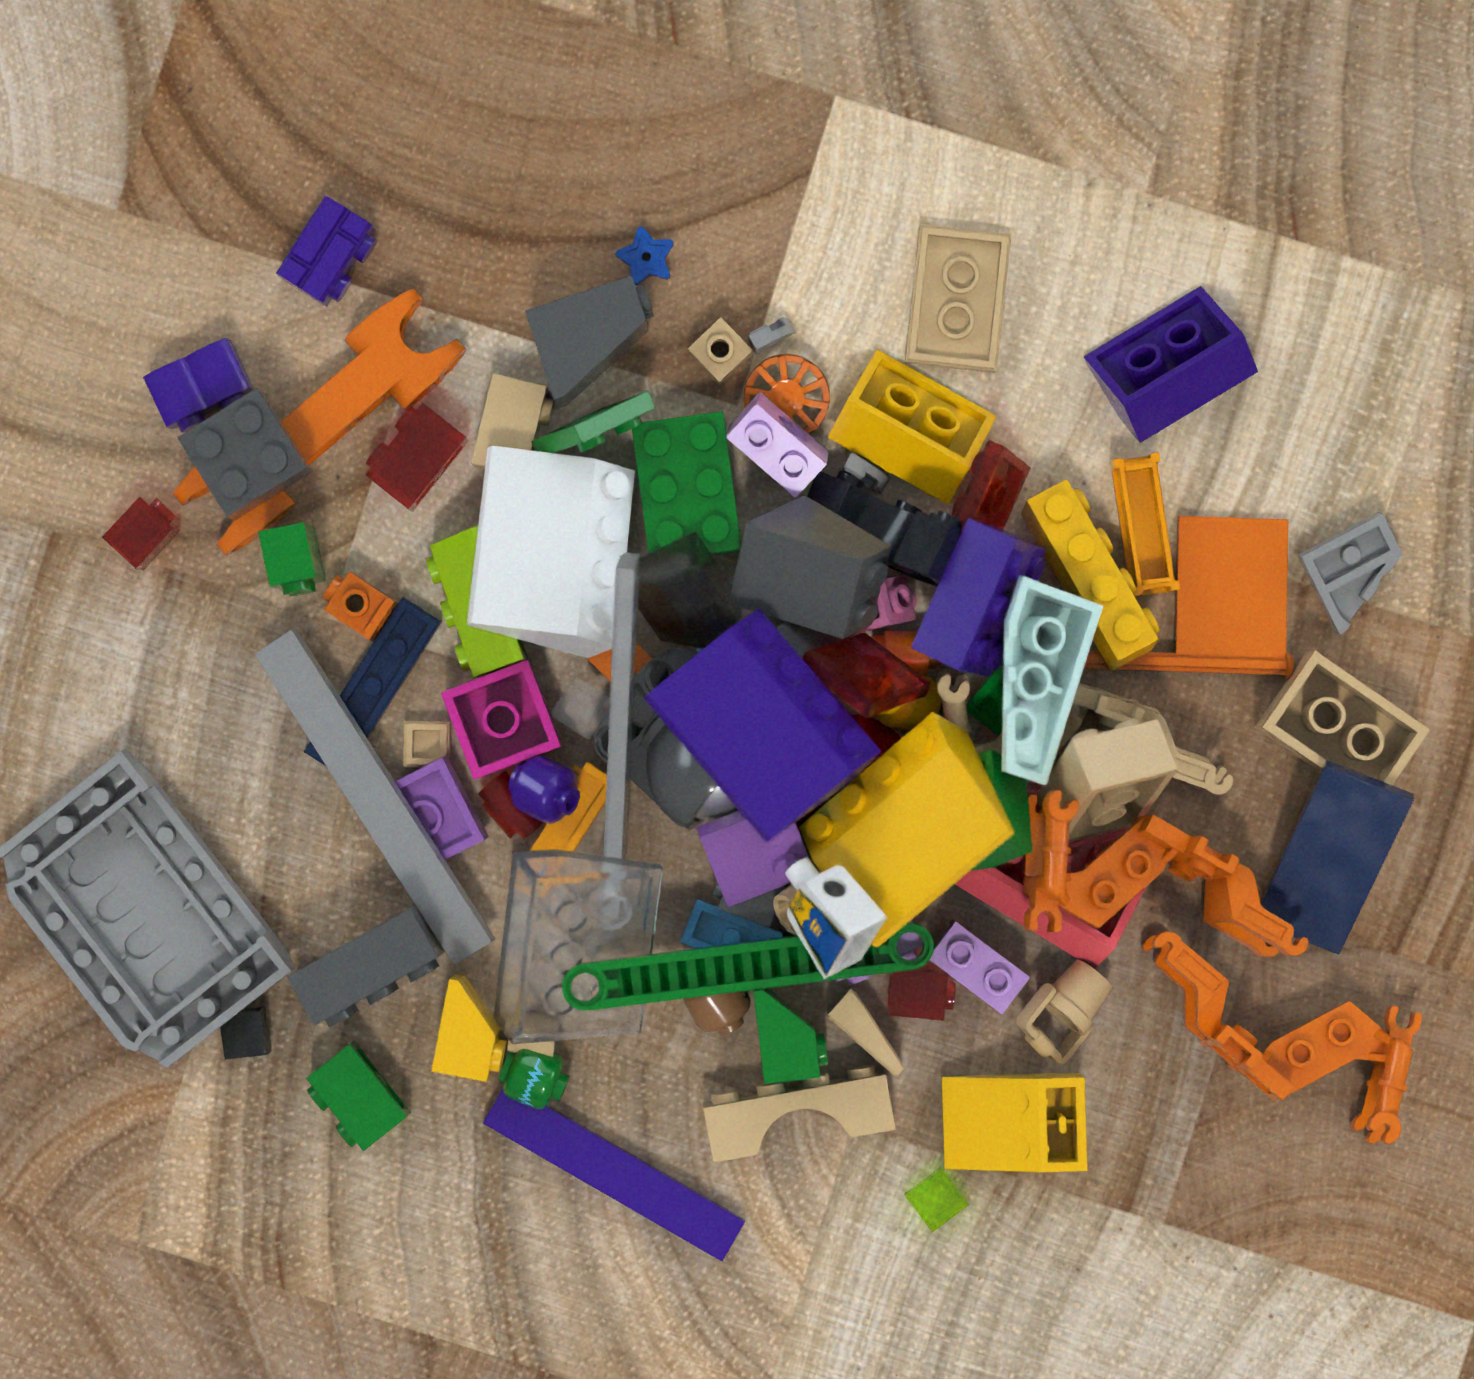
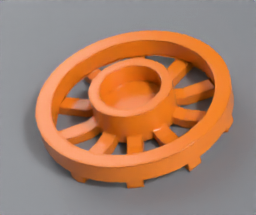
M778 354L763 360L749 375L744 389L745 407L751 402V395L756 396L761 392L792 420V415L797 414L807 425L803 430L808 434L812 433L822 423L830 403L829 386L823 372L812 361L796 354ZM786 362L801 365L794 379L788 377ZM779 363L781 379L776 381L765 369ZM808 369L812 371L817 380L802 386L800 381ZM759 374L771 386L770 390L753 387ZM821 387L822 401L805 398V393ZM803 405L820 409L819 414L813 421L803 411Z

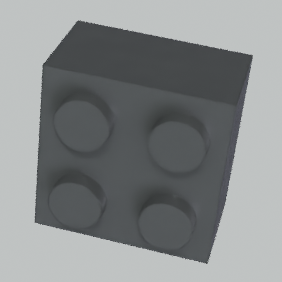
M258 388L177 437L226 517L234 521L313 472L265 393Z

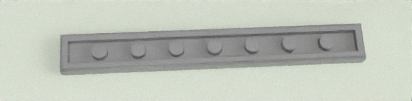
M623 553L620 556L615 572L601 916H603V919L609 920L620 919L625 900L640 554Z
M297 628L291 629L255 653L260 664L454 966L494 941V935Z

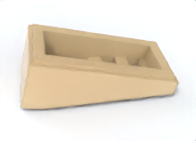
M849 986L827 1010L828 1018L894 1076H898L904 1070L901 1060L856 991Z

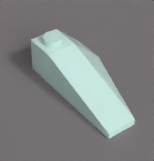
M1024 576L1018 577L1004 626L1002 771L1046 786L1103 606Z

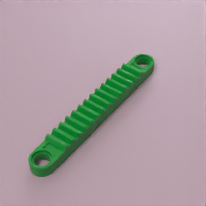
M908 922L878 948L870 945L860 961L826 979L819 972L799 936L585 962L572 966L562 979V992L565 1000L571 1007L582 1011H592L907 971L923 967L930 960L934 951V942L926 928L919 924ZM908 932L917 934L923 943L921 953L913 959H904L897 951L899 937ZM583 973L593 975L599 984L597 994L589 1000L576 998L571 990L574 978Z

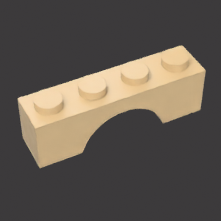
M865 1065L848 1069V1077L830 1080L829 1073L820 1074V1078L802 1080L803 1085L785 1089L784 1083L780 1082L756 1086L757 1094L739 1097L738 1090L712 1094V1102L704 1103L703 1111L713 1163L759 1155L762 1140L769 1127L781 1116L795 1110L812 1109L830 1115L842 1125L850 1138L896 1130L885 1072H875L874 1065Z

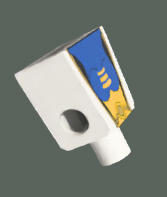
M808 858L797 861L785 873L797 890V894L787 910V917L819 972L826 979L863 958L887 917L844 867L836 865L819 874Z

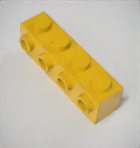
M1066 479L1026 500L1021 515L1038 545L1046 549L1044 555L1065 592L1103 606L1093 641L1112 672L1150 652L1159 640L1156 635L1159 632V626L1151 611L1147 607L1141 609L1133 593L1136 592V586L1128 571L1124 567L1118 569L1110 553L1113 552V546L1108 535L1102 528L1095 529L1087 515L1091 512L1085 495L1079 488L1073 490Z

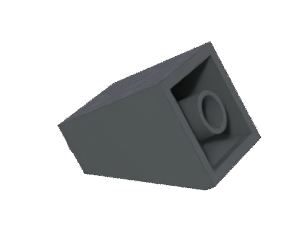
M632 276L525 311L557 407L562 408L570 404L649 331L646 319L654 317L645 285L635 287Z
M804 495L746 523L729 602L752 611L760 609L765 615L844 639L862 629L868 628L874 622L878 614L877 600L881 585L884 583L889 571L887 561L891 546Z

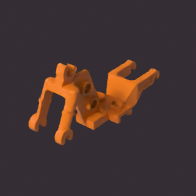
M1053 790L1045 795L1042 806L1036 812L1035 806L1037 805L1038 797L1035 794L1028 795L1033 851L1024 855V893L1029 896V908L1024 913L1023 921L1025 931H1037L1038 916L1043 912L1048 917L1047 932H1060L1062 929V915L1058 907L1090 926L1099 928L1161 874L1168 863L1170 864L1168 871L1183 880L1206 879L1203 922L1251 949L1257 956L1271 957L1275 956L1279 951L1287 956L1301 955L1308 947L1309 941L1306 937L1296 938L1292 944L1291 939L1294 935V927L1262 907L1254 874L1249 867L1238 863L1239 857L1234 854L1222 855L1207 846L1209 840L1205 837H1191L1154 814L1135 817L1131 826L1082 870L1075 873H1067L1068 854H1071V848L1068 847L1069 820L1076 816L1079 810V802L1077 800L1066 801L1062 808H1060L1059 803L1062 798L1061 790Z
M1163 932L1150 936L1143 941L1141 945L1142 951H1149L1152 947L1159 948V952L1155 955L1153 961L1154 965L1181 987L1183 991V1017L1186 1029L1199 1038L1198 1042L1202 1046L1210 1047L1227 1061L1226 1066L1232 1071L1240 1072L1269 1098L1275 1101L1284 1100L1286 1096L1355 1059L1374 1062L1370 1080L1366 1082L1368 1088L1362 1112L1352 1119L1350 1128L1352 1131H1360L1366 1126L1367 1130L1370 1131L1367 1133L1365 1141L1369 1144H1374L1380 1140L1384 1144H1391L1401 1135L1402 1126L1397 1116L1403 1092H1407L1408 1088L1405 1083L1413 1054L1411 1042L1413 1035L1420 1029L1422 1013L1411 1012L1409 1024L1403 1029L1396 1023L1399 1007L1389 1006L1386 1009L1383 1020L1386 1028L1385 1031L1352 1002L1347 1001L1275 1039L1260 1052L1254 1047L1258 1042L1256 1038L1243 1027L1235 1024L1231 1028L1229 1025H1222L1220 1023L1229 981L1188 947L1176 933Z

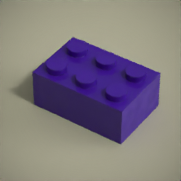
M967 518L911 648L959 671L990 677L992 671H996L1004 661L1005 618L1018 577L1024 576L1038 581L1045 567V560L1042 558L1046 549L1001 528Z

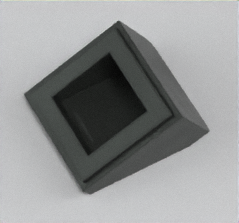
M265 1007L242 1010L220 1027L225 1060L262 1056L271 1053Z

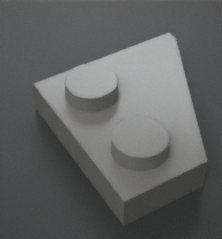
M1377 512L1299 553L1297 556L1334 631L1342 634L1351 625L1348 622L1362 603L1369 601L1377 590L1382 576L1390 572L1402 556V552L1383 513Z

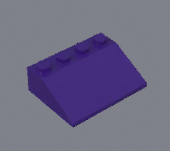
M757 609L726 630L644 697L645 701L766 843L855 779L881 752L879 747L760 609Z

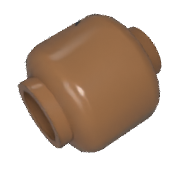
M747 991L683 999L696 1025L702 1031H719L721 1035L729 1034L743 1025L744 1019L742 1017L750 1009L751 1003Z

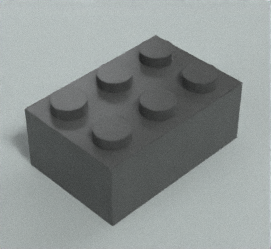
M415 905L290 974L287 978L312 1024L315 1026L325 1020L330 1028L358 1012L359 1010L355 1003L365 997L369 1004L372 1005L399 989L395 981L407 975L409 980L413 982L439 967L436 958L445 951Z

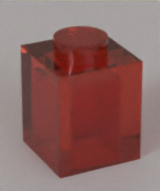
M139 496L102 538L135 569L144 571L181 530L172 523L176 518V514L162 501L155 498L150 503L147 499Z
M914 969L890 973L887 1014L889 1016L944 1021L945 1010L953 1011L956 983L948 982V973L945 971Z

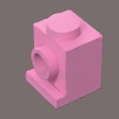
M905 575L885 579L881 585L877 600L879 618H876L868 628L856 633L916 620L914 608L917 597L914 590L908 586Z

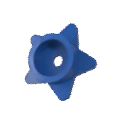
M640 226L637 228L633 244L617 250L615 256L630 266V275L635 286L651 276L669 279L670 272L665 258L674 246V242L670 239L654 240L645 228ZM643 253H649L651 255L650 260L644 261L642 259Z

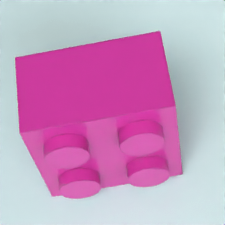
M527 659L441 692L474 780L563 747L531 660Z

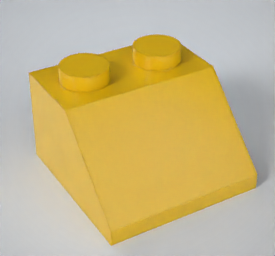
M455 973L449 979L431 1071L487 1082L493 1071L500 1072V1068L503 1067L508 1041L500 1040L502 1028L465 974Z

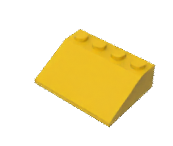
M934 712L929 714L799 826L811 858L822 873L836 865L844 867L887 917L871 943L876 948L1015 833L968 732Z

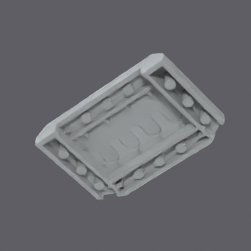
M126 749L118 752L0 847V859L3 858L8 879V883L5 886L9 901L118 1042L134 1052L140 1051L160 1061L158 1064L166 1068L173 1065L295 969L290 955L280 939L146 766Z

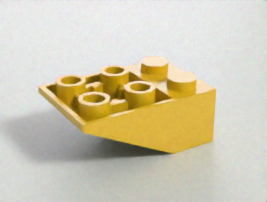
M1079 1072L941 1076L944 1169L1012 1172L1087 1171L1085 1077Z

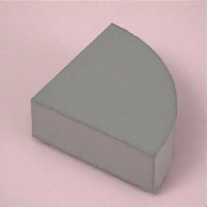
M782 317L769 326L765 324L750 332L748 341L757 355L793 335L796 331L789 319Z
M851 453L842 469L843 472L863 481V486L877 494H882L889 481V478L883 472L854 453Z

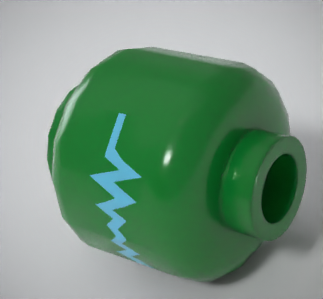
M522 1049L517 1053H508L498 1081L504 1083L503 1091L508 1098L534 1109L542 1110L547 1107L551 1099L560 1102L570 1076L562 1073L564 1059L560 1054L554 1052L553 1057L528 1049Z

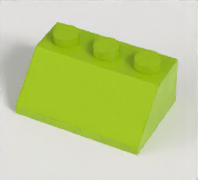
M478 526L429 545L433 556L425 558L434 585L442 582L447 600L440 602L448 628L457 627L462 642L454 646L463 672L471 670L473 678L491 674L528 659L522 640L467 625Z

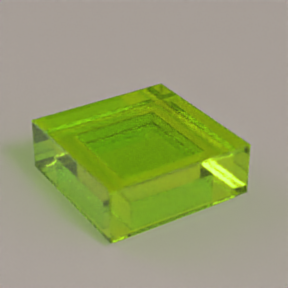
M941 1166L904 1193L932 1233L969 1206L966 1199Z

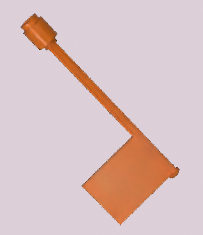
M1178 516L1176 581L1179 580L1180 590L1176 591L1175 653L1148 652L1116 670L1283 675L1284 680L1289 679L1295 668L1293 657L1286 652L1289 519ZM884 630L883 635H872L871 671H881L883 676L890 671L898 669L927 676L928 668L936 669L937 664H946L911 648L918 631ZM1089 650L1083 669L1110 670L1099 650Z

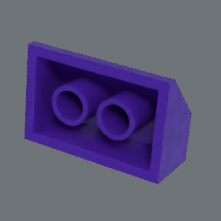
M1202 286L1084 356L1086 364L1118 417L1139 443L1258 372L1244 334Z

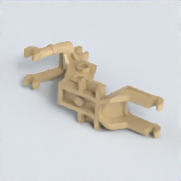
M942 666L937 671L935 682L937 683L938 694L942 698L943 718L967 731L969 734L972 732L967 717L966 698L970 692V683L967 681V675L960 673L956 681L951 684L949 670L946 666ZM1079 682L1057 752L1080 728L1088 709L1094 710L1097 713L1095 717L1100 719L1099 722L1111 728H1115L1120 723L1131 719H1139L1141 723L1158 719L1178 768L1173 778L1205 788L1216 795L1227 793L1231 789L1233 777L1230 773H1226L1227 770L1223 765L1216 768L1206 756L1174 744L1165 718L1155 707L1141 704L1138 700L1132 698L1127 699L1115 695L1095 685L1093 687ZM1002 732L994 741L973 744L978 755L990 749L1002 755Z

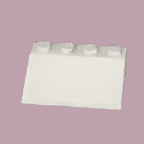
M500 446L488 447L467 625L585 658H590L612 649L615 572L620 556L623 553H627L635 471L595 458Z

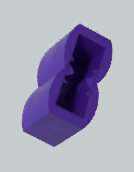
M228 338L211 343L143 377L166 427L170 429L179 427L181 433L187 432L206 420L204 415L217 408L222 410L254 390L233 342Z

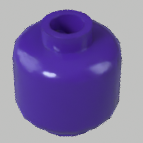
M536 756L521 762L514 769L509 780V792L515 808L544 823L553 824L560 821L565 815H570L574 812L580 800L578 779L574 771L547 757Z

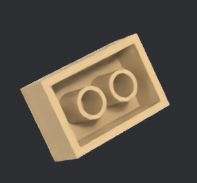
M1317 651L1305 653L1291 677L1287 679L1255 726L1257 730L1318 772H1321L1325 761L1328 760L1390 785L1395 783L1430 732L1429 728Z
M1131 719L1120 723L1110 731L1098 733L1096 729H1090L1073 736L1064 753L1058 758V762L1051 771L1046 786L1042 785L1037 793V801L1039 807H1041L1045 795L1053 790H1061L1060 808H1062L1066 801L1077 800L1079 802V810L1076 816L1069 820L1068 842L1130 827L1135 817L1146 815L1178 770L1158 719L1143 723L1139 719Z

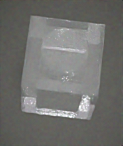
M574 676L550 715L591 740L605 714L610 709V697L579 677Z

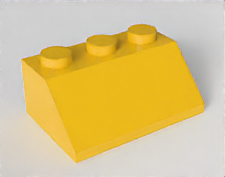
M877 349L846 401L828 438L842 445L845 449L855 452L880 466L886 472L894 474L921 489L927 495L949 504L971 467L997 416Z

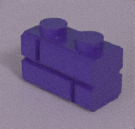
M325 195L276 274L326 307L332 299L339 302L352 283V278L347 275L355 262L358 260L364 263L372 253L377 243V240L372 237L376 229L368 221Z

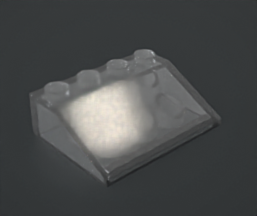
M558 849L513 852L493 1019L512 1045L641 1033L645 1004L592 1011L577 1010L571 1007L564 998L562 979L572 966L580 963L652 954L664 869L660 864ZM588 973L576 976L571 985L572 993L580 1000L592 999L599 989L597 979Z

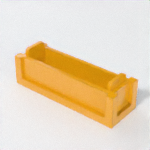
M1159 452L1143 457L1118 458L1110 461L1126 570L1136 586V592L1133 593L1134 597L1180 590L1179 580L1175 581L1157 463L1161 462Z
M586 762L583 768L576 764L572 768L579 773L577 779L580 792V800L574 812L570 815H565L560 821L553 824L547 823L521 865L514 861L509 865L516 870L511 879L542 899L546 897L606 804L607 773L590 762Z

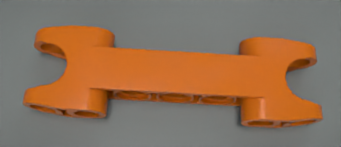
M410 289L390 300L357 325L344 340L357 357L282 420L309 465L390 396L396 400L404 411L414 406L442 382L465 354L466 348L458 339H454L447 345L429 353L414 352L407 347L404 341L405 326L424 300L415 289ZM194 467L178 485L173 494L181 505L184 506L211 491L196 467ZM285 490L281 491L235 521L233 520L224 536L217 542V547L225 556L238 551L259 538L258 531L271 529L295 507L296 503Z

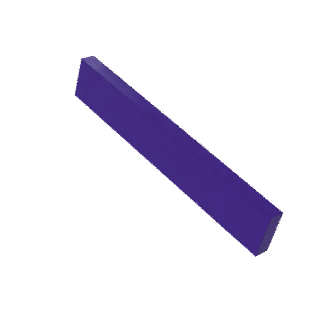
M502 1089L483 1122L486 1126L720 1261L724 1260L745 1223V1219L548 1105L542 1110L534 1109L508 1098Z

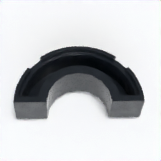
M839 471L836 478L823 472H819L816 475L807 497L890 545L891 550L887 561L888 568L938 587L962 532L961 528L964 524L962 520L941 510L937 514L931 512L928 515L923 513L921 509L899 499L895 506L861 490L864 482L843 471Z

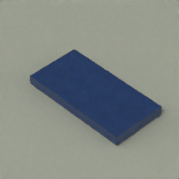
M1326 760L1260 899L1262 907L1294 927L1293 937H1306L1309 941L1308 943L1339 955L1414 801V794Z

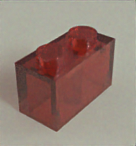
M424 403L417 410L410 406L394 427L399 431L396 437L388 446L384 442L379 444L366 461V464L371 468L365 475L411 512L416 509L469 442L466 436Z

